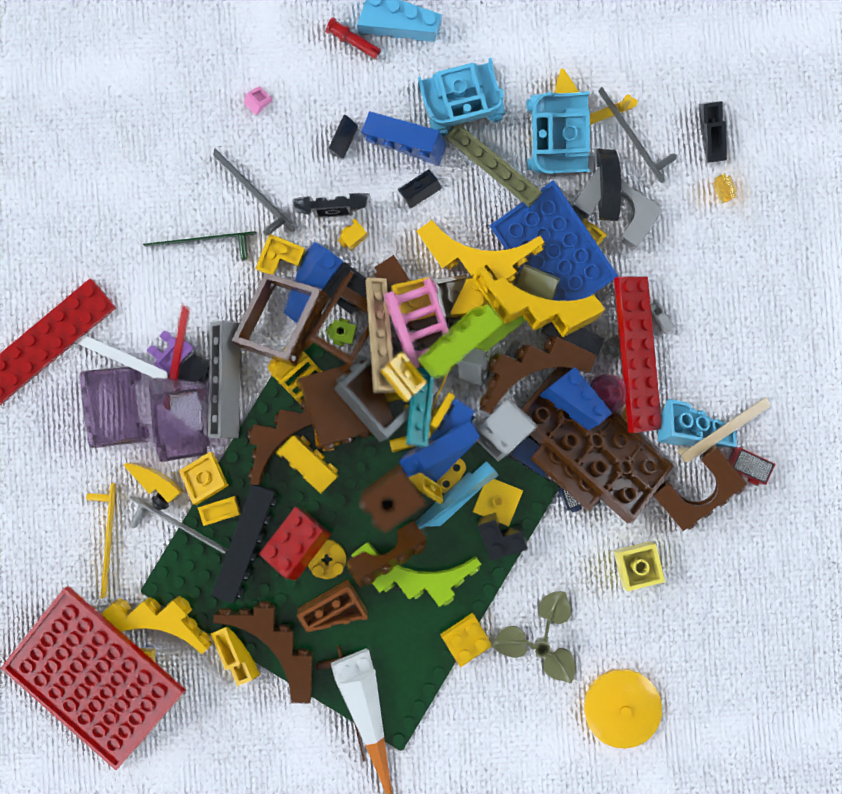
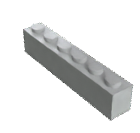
M227 321L210 322L208 438H239L241 350L231 340L240 323Z

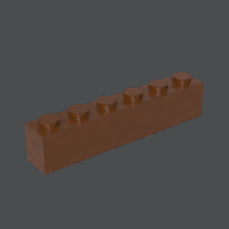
M394 255L374 267L376 271L374 276L376 278L387 279L388 293L392 292V285L410 281ZM434 316L408 322L406 326L410 331L414 330L416 332L438 324ZM439 331L416 341L420 347L424 346L427 349L438 341L442 334Z

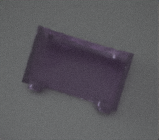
M129 366L81 371L79 376L87 440L90 448H106L147 442L149 430L147 426L140 423L136 385L142 379L141 372Z
M150 378L149 396L152 435L159 461H171L207 454V447H210L208 435L205 436L203 432L202 401L208 396L207 386L203 385L200 381Z

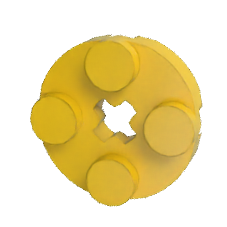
M327 539L308 564V567L316 577L321 579L334 578L342 573L346 565V553L338 543ZM325 554H328L330 558L332 557L329 564L321 561Z

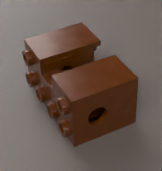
M400 463L364 488L362 491L363 495L360 498L362 509L366 514L371 513L373 524L378 530L382 529L384 533L425 504L422 492L411 482ZM385 498H391L392 501L387 502V501H384L383 499H385Z

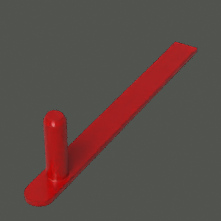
M184 304L181 307L165 397V407L167 409L172 408L174 398L191 395L194 392L191 387L175 390L190 309Z

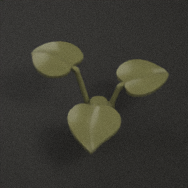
M556 591L546 595L539 604V615L547 619L544 637L536 639L533 644L529 640H525V633L518 626H507L499 632L493 640L492 646L505 656L518 658L526 653L527 648L525 644H528L531 649H535L537 656L545 658L543 668L549 677L571 684L575 675L573 655L565 648H558L553 652L548 640L550 622L562 624L571 615V605L564 591Z

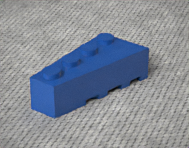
M369 111L361 131L368 143L380 144L388 149L399 151L440 166L447 147L439 130Z

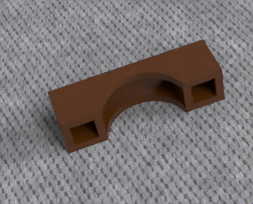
M414 521L397 530L398 543L390 553L376 556L363 551L347 561L348 570L360 587L371 585L377 577L390 573L398 564L406 563L414 554L418 555L425 550L427 538Z

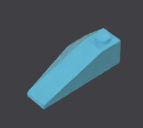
M668 399L661 414L662 422L661 430H658V442L693 446L726 423L719 419L714 420L706 415V412L702 410L697 411L687 402ZM736 430L715 445L717 447L736 448Z

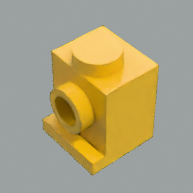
M355 218L352 220L353 225L346 226L341 231L342 234L338 239L344 249L348 247L350 251L368 237L367 232Z

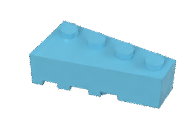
M366 0L357 23L358 35L374 34V36L378 37L384 35L393 36V38L398 39L404 37L411 38V40L435 42L442 24V14L402 0Z

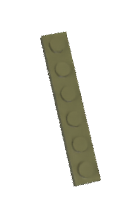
M460 124L455 125L445 137L448 142L528 208L543 194L540 189Z

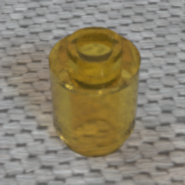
M724 173L714 178L715 182L712 185L718 199L722 203L737 198V189L731 175L726 176Z

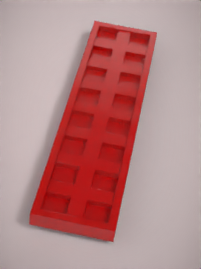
M648 276L614 278L628 433L661 430L662 421Z
M88 279L0 353V405L117 308L93 279Z

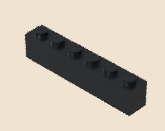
M252 484L211 596L230 603L241 599L245 589L242 588L244 580H248L251 573L249 566L251 562H255L258 551H255L256 547L262 543L265 535L262 531L265 525L268 526L272 516L269 512L271 507H275L278 500L276 490Z

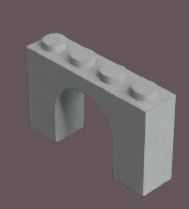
M598 167L572 206L577 214L586 219L601 199L600 167ZM621 179V198L630 207L631 219L618 241L634 251L640 245L663 208L660 207L657 201L649 200L644 196L643 192L629 187L628 183Z

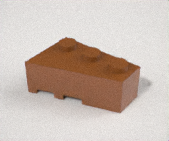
M349 579L299 607L297 617L306 632L329 628L336 624H347L350 621L368 619V610Z

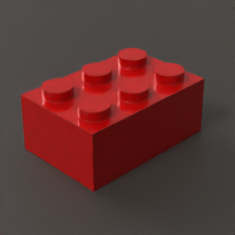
M295 507L260 552V555L286 579L297 580L332 533L308 512Z

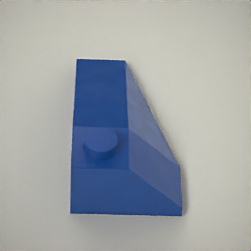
M314 241L304 254L294 281L319 288L323 291L344 262L327 248ZM291 290L283 313L298 323L310 296Z
M470 419L428 441L426 448L416 447L404 453L399 462L408 477L422 473L435 482L480 438V435Z

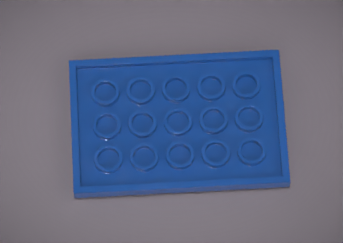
M553 180L540 189L543 194L530 208L524 203H520L489 226L505 250L527 244L540 236L545 242L544 250L536 256L530 255L526 258L528 261L525 264L560 278L554 301L580 300L591 296L619 276ZM523 265L521 267H518L520 272L522 271Z

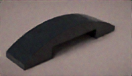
M597 148V167H600L601 199L598 202L599 220L618 221L622 192L619 157L616 150Z

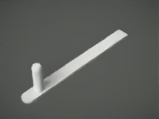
M83 335L75 342L160 381H165L168 378L166 371L88 336Z

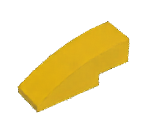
M134 462L123 465L149 494L158 491L168 503L175 501L184 492L176 482L153 468Z
M228 626L211 633L225 671L231 670L237 686L260 676L250 653Z

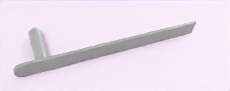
M130 496V500L139 504L130 527L136 528L147 509L222 553H227V548L143 500Z

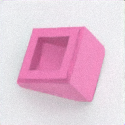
M258 86L246 93L244 104L257 115L273 99Z

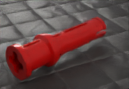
M332 17L328 22L325 30L327 34L331 33L339 38L340 42L351 44L374 60L378 58L377 55H380L381 48L376 47L352 32L348 25H342L336 21L335 17Z

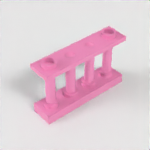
M431 278L423 280L424 287L399 296L394 294L393 291L383 294L403 353L415 368L420 367L418 358L429 348L414 351L412 345L414 340L441 331L443 336L448 331L436 295L438 292L437 286L434 281H431ZM428 294L431 302L430 306L407 314H401L399 309L401 303ZM433 312L435 313L438 324L413 333L407 331L405 325L409 321Z

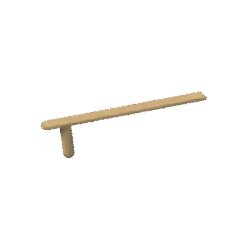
M767 397L692 447L678 448V453L681 455L684 462L691 461L771 407Z

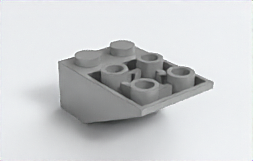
M508 398L476 428L480 435L477 442L497 461H500L527 437L537 425Z

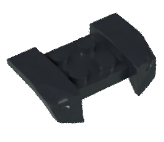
M349 193L348 199L345 196H337L333 200L321 197L316 198V201L311 196L292 199L296 213L311 215L312 211L316 218L353 215L354 211L366 208L367 203H371L370 193Z

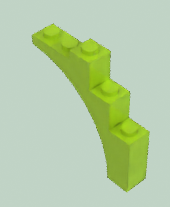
M369 542L352 553V557L363 551L376 556L381 555ZM475 556L459 566L435 572L416 571L397 565L390 573L377 577L373 585L379 593L383 590L387 592L395 586L393 582L396 581L409 600L412 597L415 599L420 597L424 593L423 589L426 588L439 607L442 604L446 606L454 600L455 592L451 587L457 588L465 581L464 577L468 574L472 576L478 572L481 563Z

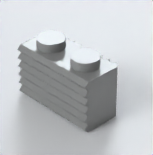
M472 349L458 363L459 380L477 385H482L483 380H487L489 375L487 368L489 359L486 358L484 350Z

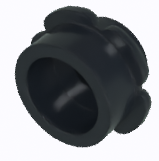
M159 493L151 498L154 508L162 510L169 507V503Z

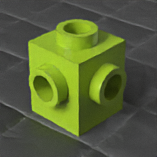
M339 318V321L334 320L333 324H329L327 334L329 339L333 340L332 344L344 347V344L353 346L358 327L350 324V320ZM341 330H344V333L342 335H339V332Z

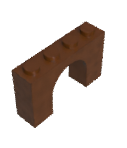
M713 445L699 456L716 480L715 489L708 498L702 501L687 500L680 495L669 480L662 483L653 495L683 531L694 528L698 524V520L703 517H709L716 507H722L727 504L731 496L734 494L739 495L746 489L745 486L748 485L716 445Z

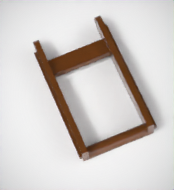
M352 271L343 278L306 339V345L304 346L308 349L311 343L314 342L345 362L341 369L343 372L350 369L370 334L369 323L350 355L317 334L339 297L368 314L367 299L347 287L354 274Z

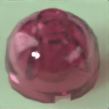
M604 374L597 376L591 381L590 386L611 412L617 411L625 405L627 389L622 378L614 374Z

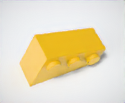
M299 435L292 436L276 453L280 457L283 455L290 462V466L293 469L296 468L306 481L318 492L322 493L339 476L337 468L331 463L327 464L323 460V454L317 449L314 451L309 446L311 444L309 440L303 435L301 437Z

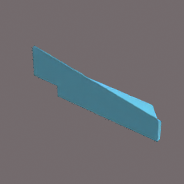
M487 462L473 474L468 472L443 495V504L436 502L415 521L419 529L441 526L484 485L496 478L498 473Z

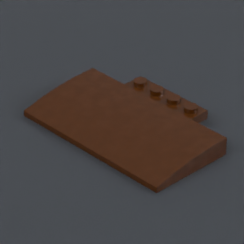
M557 367L520 409L537 425L529 435L540 446L530 459L587 511L592 510L598 500L601 499L627 524L633 522L674 465L638 432L628 433L627 422L607 404L606 406L612 414L591 430H587L570 418V414L563 409L556 408L553 402L539 396L570 372L566 367Z

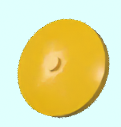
M613 669L598 676L589 686L584 699V715L592 733L600 741L615 748H633L646 742L656 732L662 717V703L657 689L644 675L630 669Z

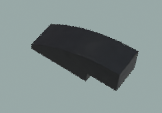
M723 102L698 104L700 130L707 163L727 160L726 121H723Z
M552 322L543 326L540 331L548 336L564 339L597 356L605 339L584 328H580L562 337Z

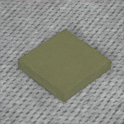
M525 264L523 265L517 288L531 295L553 300L560 278Z

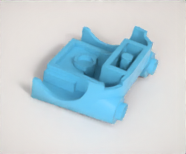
M492 58L488 59V63L481 65L473 64L472 62L438 71L432 75V78L421 80V76L418 77V84L430 127L439 130L442 136L448 134L451 126L485 117L495 123L501 121L506 114L503 104V89L498 87Z
M590 91L577 93L547 92L530 95V99L526 100V109L532 114L531 159H527V168L531 170V174L590 172V169H588V156L590 152L588 95H590Z

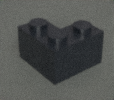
M496 512L477 519V526L490 561L528 549L521 524L502 530Z

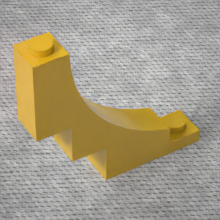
M484 265L477 268L472 278L504 325L523 316L533 331L552 322L561 336L565 337L598 320L605 311L602 303L595 295L574 301H554L540 298L517 288L503 277L494 281L491 273L486 270Z

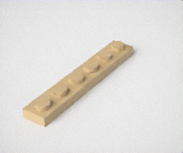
M368 277L366 279L374 392L393 393L395 391L394 387L380 371L393 359L390 316L383 294L388 293L387 279Z

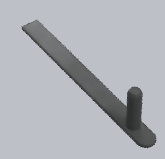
M601 87L598 92L658 181L660 183L665 182L660 170L677 159L676 154L672 153L655 164L604 88Z
M215 148L213 156L277 218V220L263 230L264 235H270L282 225L293 232L295 230L294 225Z

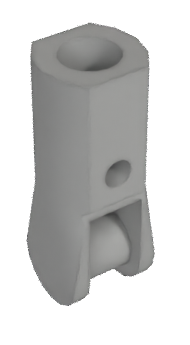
M654 299L651 304L652 318L665 334L672 330L675 325L664 311L660 302ZM656 309L659 310V312H660L659 315H656V314H655L654 311H655Z

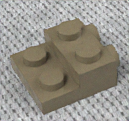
M467 274L434 280L438 290L436 295L444 319L452 318L451 310L468 279Z

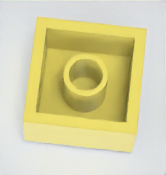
M647 541L613 550L621 585L627 592L665 582L655 543Z

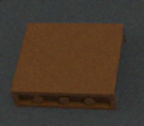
M371 363L346 386L377 422L385 428L393 420L385 393L374 392ZM343 366L301 377L296 382L298 389L302 390L319 443L317 445L318 449L323 447L324 450L336 447L335 443L341 441L342 444L353 442V438L358 436L361 439L372 436L371 431L333 389L338 385L336 380L346 373L348 376L352 373L350 369L343 372L341 370Z

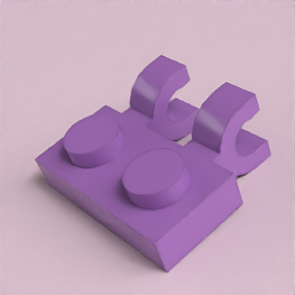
M164 330L159 337L170 346L163 353L155 345H151L146 351L157 359L154 365L169 374L176 339L168 331ZM184 340L180 364L194 350V347L186 340Z

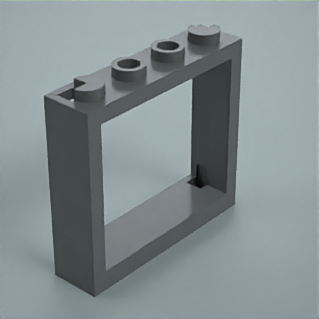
M393 337L391 341L394 358L403 350L399 342ZM370 351L363 357L366 360L364 363L357 362L350 368L352 371L350 375L347 376L345 373L336 380L338 385L333 389L379 442H382L409 418L410 405L383 428L346 386L372 363ZM435 384L433 386V395L439 390Z

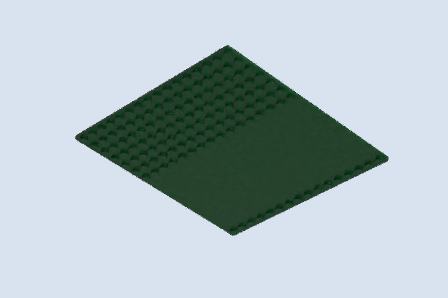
M314 342L311 343L308 349L305 348L304 350L322 372L344 366L345 364L343 360ZM307 362L305 365H303L296 373H294L287 381H285V383L287 385L292 383L299 375H301L308 367L311 366L310 363ZM314 370L310 375L315 374V373H318V372H317L316 370ZM272 375L240 426L239 438L232 439L218 462L228 487L198 505L193 504L182 521L186 526L227 549L230 546L241 515L203 526L198 507L236 496L242 513L252 486L250 484L251 479H249V471L251 467L253 468L255 461L252 460L254 448L257 449V445L250 444V439H248L249 429L253 428V425L276 428L277 425L274 424V420L279 410L303 413L299 402ZM298 386L293 389L295 393L300 390ZM411 398L408 401L402 399L388 403L393 419L403 411L405 405H410ZM409 418L382 442H379L373 434L363 439L358 436L353 438V442L342 444L341 441L338 446L334 447V450L323 451L322 448H317L314 427L310 425L292 436L299 435L301 437L303 435L311 443L309 446L314 451L316 449L320 451L324 456L323 460L337 468L339 476L320 493L303 478V475L296 468L293 469L290 466V462L283 455L280 457L276 453L291 437L276 450L266 467L262 484L260 485L276 490L278 500L275 507H271L269 512L272 516L268 526L265 525L262 531L265 533L262 543L256 547L255 551H258L255 562H251L249 566L251 573L248 580H244L242 588L245 589L241 599L230 603L211 596L227 553H222L180 528L177 529L141 588V593L155 599L163 607H167L178 596L186 599L192 609L187 615L197 622L201 630L211 635V633L228 626L244 644L255 663L288 682L279 659L258 637L232 625L214 623V614L220 611V608H231L232 611L250 608L251 611H254L255 605L259 604L260 601H271V604H276L275 627L282 624L295 627L294 651H297L299 648H307L309 651H313L312 698L353 723L354 720L335 681L332 668L317 670L316 664L339 658L338 645L341 646L343 658L367 648L376 674L385 742L402 751L456 663L440 634L471 613L475 615L478 622L481 621L521 552L490 561L477 526V519L483 516L473 512L481 492L480 489L441 526H430L420 529L427 538L425 550L418 555L414 554L406 563L398 564L404 568L416 571L435 572L459 566L476 556L481 563L479 566L480 570L472 576L468 574L464 577L465 581L457 588L451 587L455 592L452 602L446 606L442 604L439 607L426 588L423 589L424 593L417 599L412 597L409 600L396 581L393 582L395 586L387 592L383 590L379 593L373 583L360 587L348 570L347 561L353 558L352 553L367 542L381 555L390 553L398 543L397 530L412 521L415 522L436 501L422 493L425 504L385 533L382 529L378 530L372 522L373 516L371 513L366 514L360 506L363 489L398 465L404 453L414 449L410 448L392 453L389 440L407 436ZM476 441L460 457L466 464V471L462 478L468 472L473 474L487 462L498 473V476L494 479L523 490L510 525L506 526L501 523L500 525L502 530L521 524L528 542L558 492V486L507 455L500 461H497ZM459 464L453 465L454 471H458L460 469ZM445 480L442 484L443 487H449L450 482ZM385 498V499H383L384 501H387V502L392 501L391 498ZM297 507L308 512L332 533L328 539L342 546L346 553V565L341 574L331 579H321L314 576L307 566L297 580H291L281 575L260 555V552L292 510ZM325 554L321 561L329 564L332 557L330 558L328 554ZM349 579L368 610V619L350 621L347 624L341 623L332 625L329 628L306 632L297 617L298 608Z

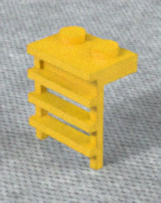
M303 352L297 367L271 359L267 366L270 374L300 405L302 402L300 398L303 396L302 390L300 389L297 393L293 391L297 387V380L310 375L314 370L318 373L322 372L305 352ZM309 362L311 366L289 385L285 383L303 365Z

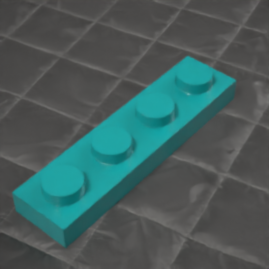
M417 367L416 369L427 383L411 397L406 445L426 448L429 438L434 377L426 369Z

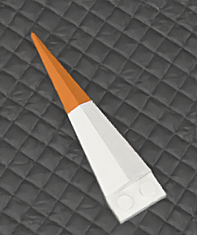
M366 648L332 662L331 666L335 681L357 726L386 794H392L376 674L369 650Z

